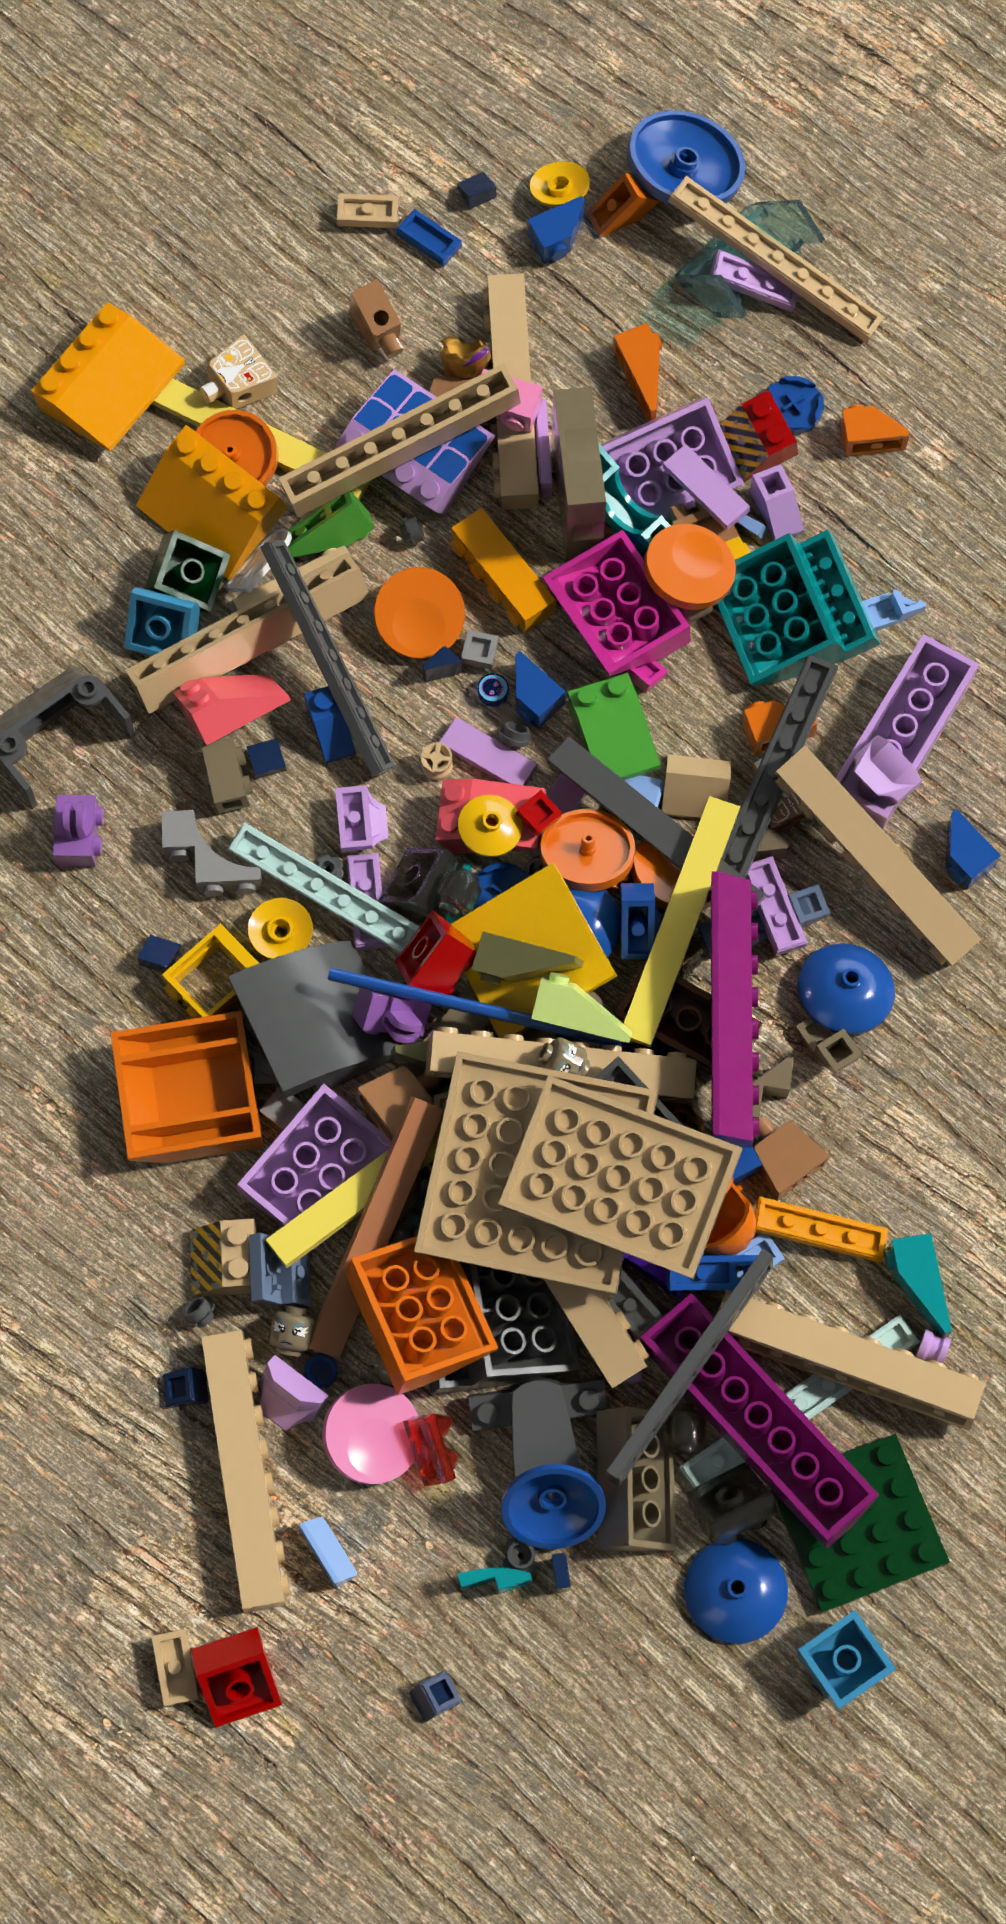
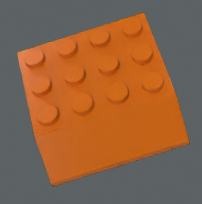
M242 1011L110 1032L129 1161L166 1164L264 1147Z

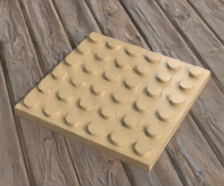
M457 1051L414 1252L617 1294L625 1253L511 1210L498 1203L548 1075L653 1115L658 1091Z

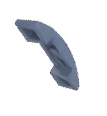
M819 884L788 894L802 928L830 916L829 908ZM758 910L753 911L751 923H758V943H751V946L770 941ZM711 920L699 923L697 927L708 955H711Z

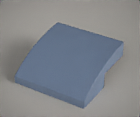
M264 1233L250 1234L251 1301L287 1307V1305L301 1308L312 1307L310 1254L307 1253L290 1267L286 1268L266 1242L270 1235Z

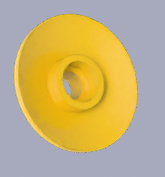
M567 161L553 162L541 167L535 172L530 181V191L533 198L537 202L549 207H557L577 197H584L590 186L587 171L582 166Z
M481 795L470 800L463 807L458 818V832L464 845L472 852L484 857H498L510 852L519 842L523 828L522 820L515 814L517 811L516 807L507 799L497 795ZM494 818L497 821V825H488L486 819Z
M274 898L265 901L254 910L248 923V936L252 946L259 954L268 959L307 948L313 935L312 919L308 911L300 903L288 898ZM278 929L287 930V934L284 937H277L275 935Z

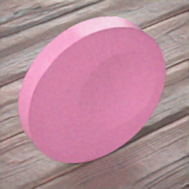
M364 1384L342 1393L328 1409L322 1430L323 1446L331 1464L340 1474L361 1484H380L401 1476L416 1459L422 1437L419 1416L412 1403L403 1394L397 1395L394 1388L383 1384Z

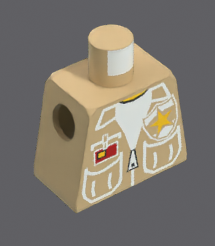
M244 334L209 362L208 379L210 382L200 387V393L208 404L222 397L229 406L237 409L276 394L278 376Z

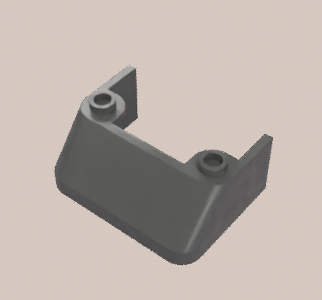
M73 667L65 670L0 717V768L33 809L38 806L33 791L14 767V764L20 761L27 752L26 740L77 704L83 707H94L102 703L130 739L136 735L130 715L104 683L84 669Z

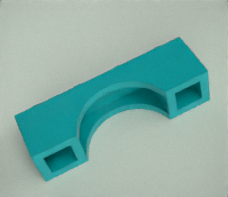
M599 444L606 496L605 520L616 533L623 530L644 559L648 546L655 535L671 525L662 515H655L645 511L630 498L620 480V467Z

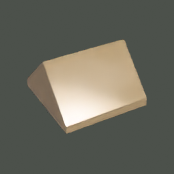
M668 754L662 811L669 817L700 820L709 796L728 802L731 761Z

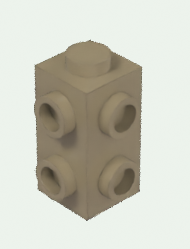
M222 737L207 746L206 744H201L203 756H199L198 761L202 775L208 774L210 785L205 786L209 805L215 804L219 814L250 806L248 795L253 794L249 775L243 776L241 766L246 765L242 746L236 747L232 737Z

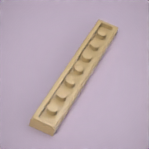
M688 176L682 180L670 196L669 203L864 342L869 340L884 319L883 315Z

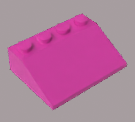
M623 530L542 577L609 677L662 659L691 642L690 625L676 606L663 600L651 588L644 572V559Z

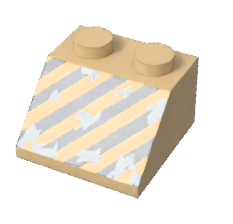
M254 1219L222 1220L190 1230L192 1297L251 1294L249 1235L257 1233Z

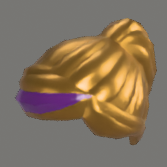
M447 336L440 340L441 344H443L440 350V358L447 377L473 379L482 374L483 368L486 369L491 359L489 346L485 345L480 339L476 343L462 344L454 336Z

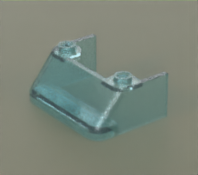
M801 200L755 202L739 213L797 255L801 252L800 247L803 244L822 243L825 240ZM715 236L676 273L675 279L682 289L716 317L726 319L743 318L747 313L741 306L740 292L730 289L722 275H710L714 254L718 250L750 262L752 261Z

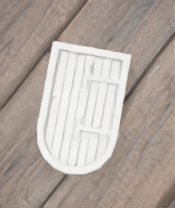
M283 528L267 536L223 588L227 592L250 593L270 569L260 546L270 541L283 540L288 547L292 539L291 533Z

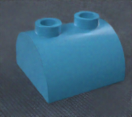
M135 587L130 595L124 648L153 656L195 634L199 623V604Z
M856 1610L797 1650L806 1671L824 1697L837 1710L896 1670V1667Z

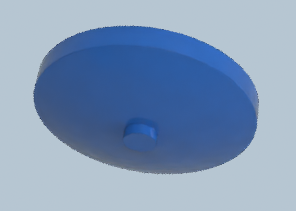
M668 110L651 114L637 124L627 146L628 165L637 182L652 196L673 207L675 206L669 203L668 200L686 176L725 204L737 194L745 176L744 156L735 139L717 123L695 113Z

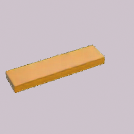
M764 1197L757 1199L755 1208L757 1223L755 1232L878 1263L883 1261L888 1228Z

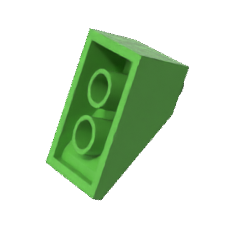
M628 673L567 692L569 713L584 749L623 780L661 769L638 695Z

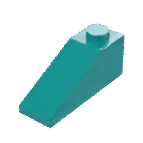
M932 1234L892 1239L888 1250L884 1251L887 1270H893L895 1281L940 1338L944 1336L949 1337L952 1333Z

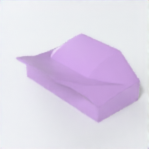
M878 735L853 756L852 760L856 763L854 772L877 796H889L897 805L921 785L922 779L913 764L890 741Z
M367 785L335 788L341 853L373 849L376 843L389 838L386 806L371 796Z
M276 1355L267 1362L260 1379L261 1397L259 1405L262 1406L263 1414L285 1431L302 1422L314 1421L319 1416L328 1395Z

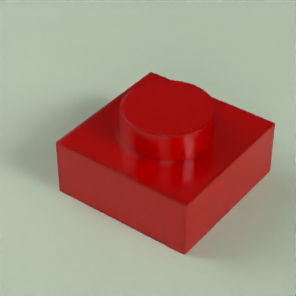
M540 790L520 806L515 814L538 837L559 820L563 813Z

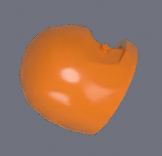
M733 1177L705 1247L704 1253L707 1255H736L748 1247L755 1235L757 1223L754 1209L750 1201L740 1192L743 1188L739 1184L735 1186L733 1183Z

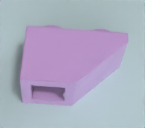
M779 464L752 475L750 493L773 540L787 533H790L793 537L804 533L795 492L782 465Z

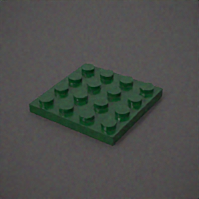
M896 1433L842 1454L879 1496L858 1521L827 1550L771 1490L821 1614L950 1563Z

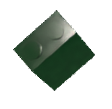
M173 530L162 537L144 589L196 602L199 604L201 612L210 613L231 555Z

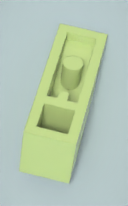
M553 972L550 973L549 977L542 976L531 1019L626 1043L630 1042L632 1031L576 983L569 982L568 976Z

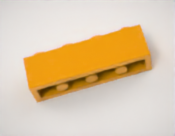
M480 508L451 527L452 541H450L454 552L459 557L464 556L470 563L469 569L477 580L482 579L486 583L490 597L495 603H502L506 609L505 612L509 621L515 627L519 625L527 633L556 613V599L483 508Z

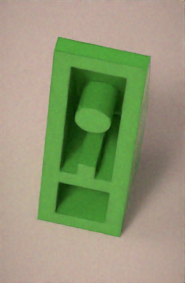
M349 491L327 502L290 528L288 531L291 533L292 539L288 549L292 557L326 551L330 548L337 549L343 545L345 547L350 546L355 541H360L367 537L370 531L374 529L370 513L357 497Z

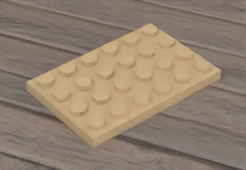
M548 1075L498 1204L694 1279L743 1149Z

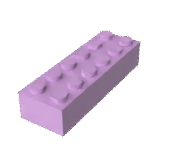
M924 634L836 776L838 782L882 830L886 827L898 805L889 796H877L854 772L856 763L852 760L853 756L878 735L890 741L913 764L918 773L973 682L979 664Z

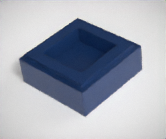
M277 738L247 746L256 779L286 771V765Z
M552 1554L551 1560L557 1593L568 1592L571 1589L566 1554Z

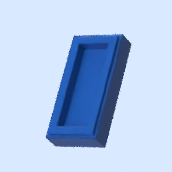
M415 208L396 229L397 236L442 267L462 247V240Z

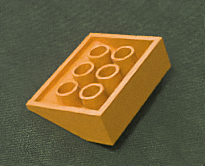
M107 302L34 386L31 392L41 412L111 452L186 362L185 359L134 317Z
M187 425L183 427L166 448L136 504L138 509L166 531L176 530L230 554L231 556L224 573V577L228 580L241 567L288 508L280 497Z

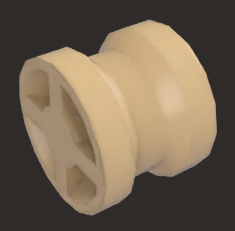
M434 742L428 744L422 750V772L428 779L442 781L452 772V752L443 743Z

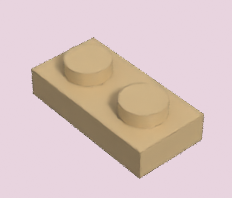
M339 193L337 226L397 228L399 196Z
M183 1629L151 1636L164 1707L200 1700L187 1630Z

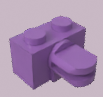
M57 795L53 834V857L57 866L96 867V856H102V837H98V826L104 825V807H99L95 795Z
M359 988L352 1017L361 1029L368 1034L378 1035L380 1032H386L397 1042L405 1044L417 1043L419 1036L424 1034L432 1005Z

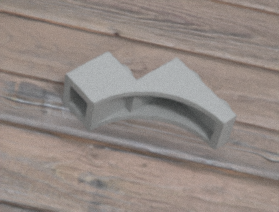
M194 810L162 811V848L165 858H171L172 861L183 862L188 861L190 857H195V879L198 893L214 897L222 895L223 892L236 891L237 894L250 895L255 893L256 890H263V877L260 867L242 866L227 861L216 854L205 843L198 831Z

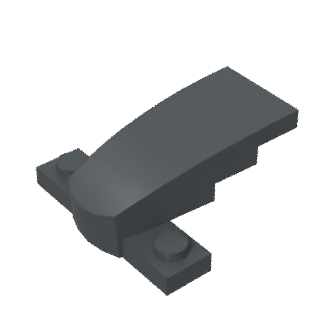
M603 1377L562 1383L548 1378H534L522 1381L508 1390L468 1395L472 1431L511 1426L514 1479L523 1472L542 1465L562 1464L580 1469L570 1418L596 1415V1411L607 1410Z

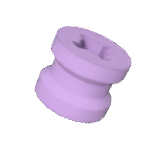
M925 1329L915 1357L924 1361L935 1360L943 1363L952 1339L946 1336L939 1338L934 1336L933 1331Z

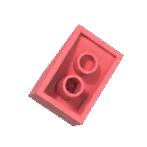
M269 674L202 677L185 682L181 685L180 689L173 692L187 723L206 746L290 701L289 695Z
M473 778L443 780L435 840L450 854L474 853L464 845L458 832L460 812L470 800L481 795H497L507 799L518 809L540 790L545 794L546 790L539 787ZM494 818L486 819L488 825H497V821ZM522 821L523 828L520 840L510 852L540 851L541 834L537 837Z

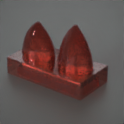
M431 1413L414 1416L403 1421L424 1486L448 1483L456 1479L454 1469L457 1465L459 1454L447 1448L443 1440L452 1426L453 1419L443 1414Z

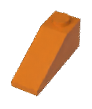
M648 323L614 335L613 352L649 422L655 419L657 414L659 356L662 343L658 333H652Z

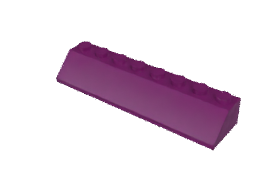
M712 871L710 889L712 1137L741 1148H752L753 1138H759V1118H753V1105H759V1085H753L752 1072H759V1052H752V1040H758L759 1022L758 1020H752V1007H758V987H752V975H758V955H751V943H758V923H751V911H757V891H751V880L719 871Z
M691 1293L640 1337L641 1342L650 1358L671 1380L714 1317ZM727 1332L684 1395L827 1550L858 1521L878 1498L879 1494Z

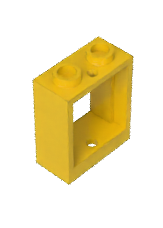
M221 923L162 974L166 985L163 987L164 991L174 1002L178 1000L183 1002L187 1007L185 1013L190 1019L228 1013L239 1003L232 990L211 1010L206 1012L179 984L218 948L241 971L259 964Z

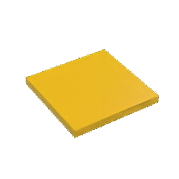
M551 863L451 923L472 942L476 950L484 931L577 956L584 961L582 968L560 972L559 974L568 976L569 982L576 983L586 993L594 991L617 977L554 863ZM472 967L468 971H464L481 1003L533 1014L542 976L513 983L500 980L498 986L481 981V975L473 971ZM489 1018L499 1038H504L505 1034L519 1035L530 1028Z

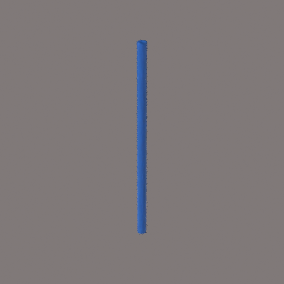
M330 967L328 975L329 981L602 1045L621 1046L622 1041L531 1019L532 1014Z

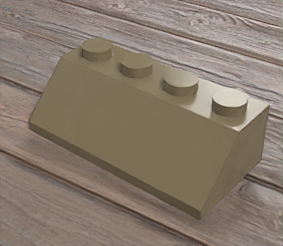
M624 1406L596 1411L597 1482L604 1492L606 1502L605 1516L598 1528L599 1550L615 1552L676 1551L673 1414L668 1416L622 1484L616 1486L607 1479L606 1471L649 1410Z

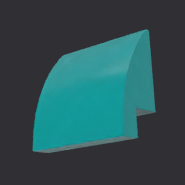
M828 529L801 543L790 533H787L736 559L734 582L727 595L717 603L752 686L799 676L808 655L836 664L881 644L836 538Z

